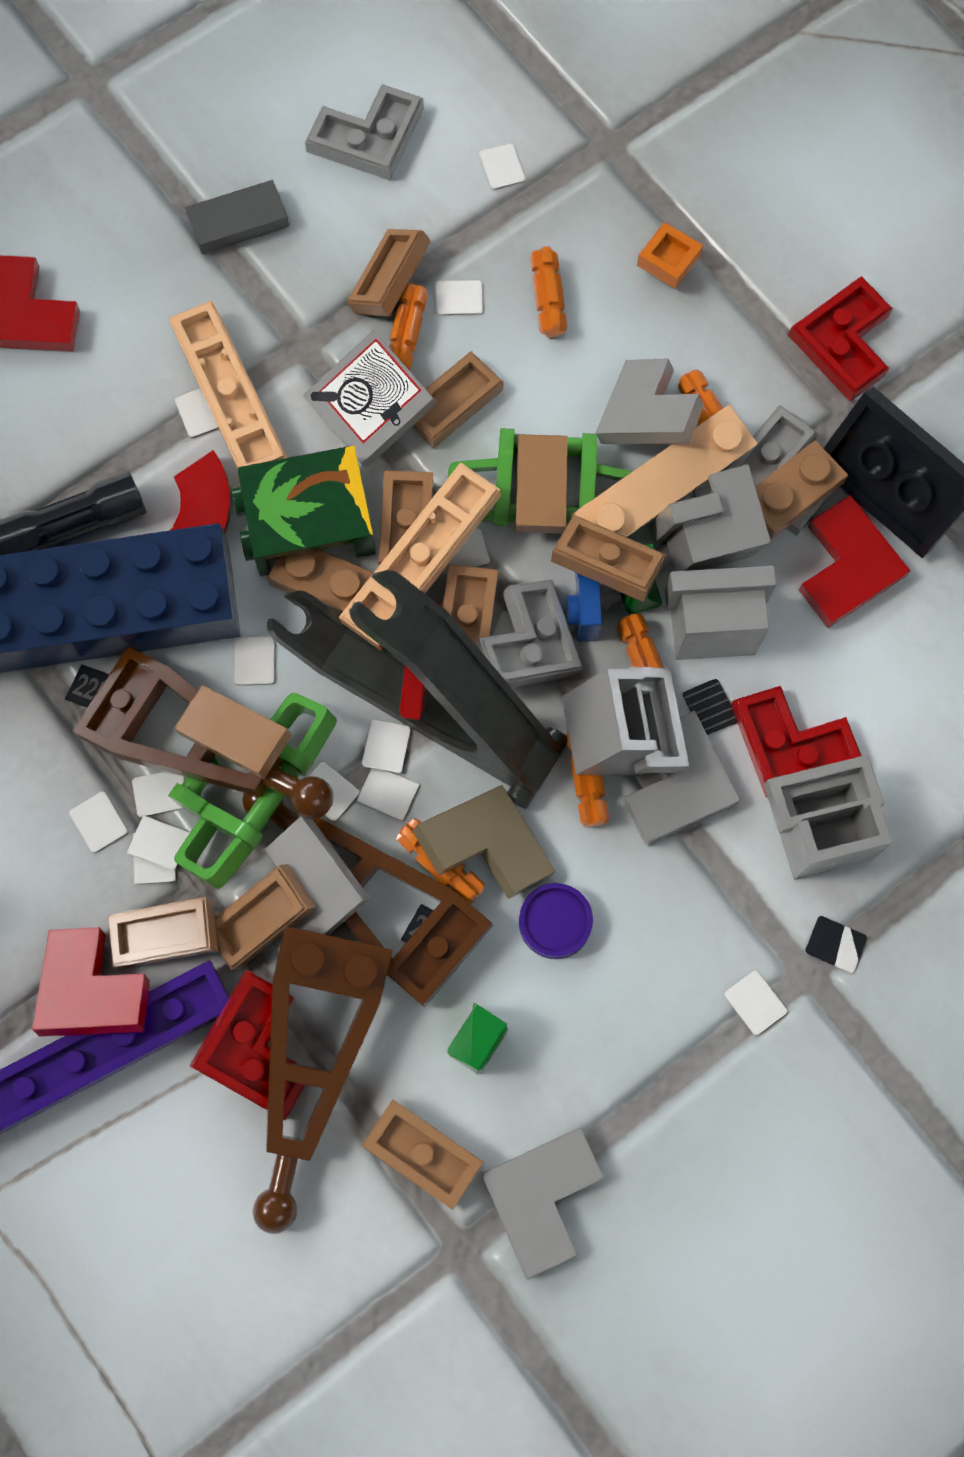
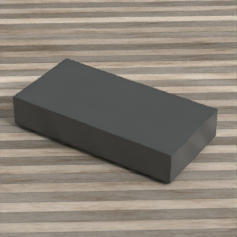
M273 179L185 207L201 254L289 227L288 217Z

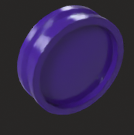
M561 883L545 884L533 890L524 900L519 914V930L523 941L534 953L548 959H563L577 953L586 944L593 927V914L587 899L577 889Z

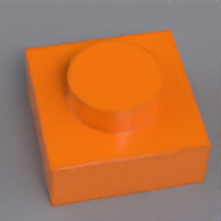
M664 222L638 255L637 266L676 289L700 258L703 245Z

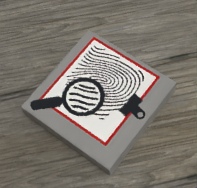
M374 330L303 395L346 447L355 446L357 460L365 468L373 463L437 404V401Z

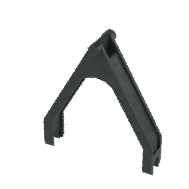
M391 570L373 573L371 577L383 587L389 589L395 597L396 609L389 619L383 620L377 617L360 601L353 602L349 613L353 623L383 647L380 651L342 624L339 615L310 593L299 590L287 593L284 596L304 611L306 625L300 633L293 634L274 618L268 619L267 631L277 643L320 675L510 786L507 795L510 796L513 803L525 809L529 807L566 747L568 737L555 728L547 727L545 729L445 609L401 574ZM405 665L427 689L425 709L420 720L402 718V714H399Z

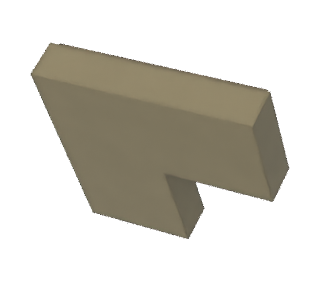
M503 785L417 824L413 830L439 876L482 855L508 899L549 879L556 872L510 796L507 795Z

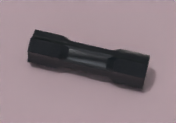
M127 471L95 483L87 491L37 510H24L0 519V555L46 549L49 546L99 527L114 526L146 514L145 505L131 472Z

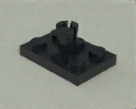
M872 386L865 391L823 449L848 474L840 488L848 495H851L857 503L923 559L964 513V463L875 387Z

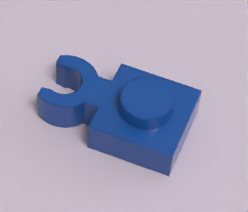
M575 572L576 595L567 596L568 625H577L578 642L598 641L602 625L599 582Z

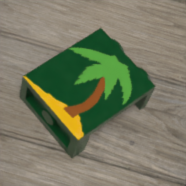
M354 445L237 467L240 486L232 487V495L237 516L246 515L248 530L240 532L242 549L246 561L255 560L260 576L270 574L267 559L354 543L357 558L376 554Z

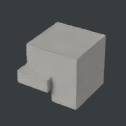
M749 464L710 474L708 476L710 486L694 490L692 492L694 498L669 504L649 524L654 543L666 540L675 571L703 570L749 558L771 543Z
M774 566L670 572L665 588L667 609H671L676 660L755 655L769 629L766 603H768L776 587Z
M607 668L562 696L576 775L677 773L689 767L670 668Z
M869 755L768 779L764 784L794 880L873 860L893 844L882 810V806L885 803Z

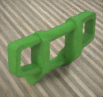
M500 428L498 458L456 461L451 463L448 468V478L460 462L474 472L497 470L496 487L501 490V497L495 503V510H490L481 521L494 522L495 526H509V521L516 522V502H510L513 453H518V434H514L515 429ZM582 433V438L567 437V456L580 457L578 506L566 505V525L569 524L572 519L571 515L594 499L596 477L620 481L633 472L597 464V435L594 433Z
M291 693L285 698L270 720L289 729L297 717L303 713L316 717L298 749L286 744L279 755L283 761L279 769L298 778L299 775L306 776L313 766L315 759L336 726L337 718L324 705L297 693ZM214 756L210 763L219 766ZM187 777L182 785L179 783L175 784L168 797L198 817L199 820L175 854L174 860L187 872L214 888H222L249 854L257 847L263 838V835L260 833L285 796L267 787L244 819L240 820L199 796L207 786V782ZM217 830L233 838L234 840L212 867L205 869L197 865L198 858Z

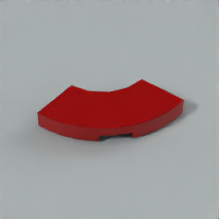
M212 450L173 476L180 491V511L170 530L220 523L224 534H226L231 509H233L232 491L223 465L215 451Z

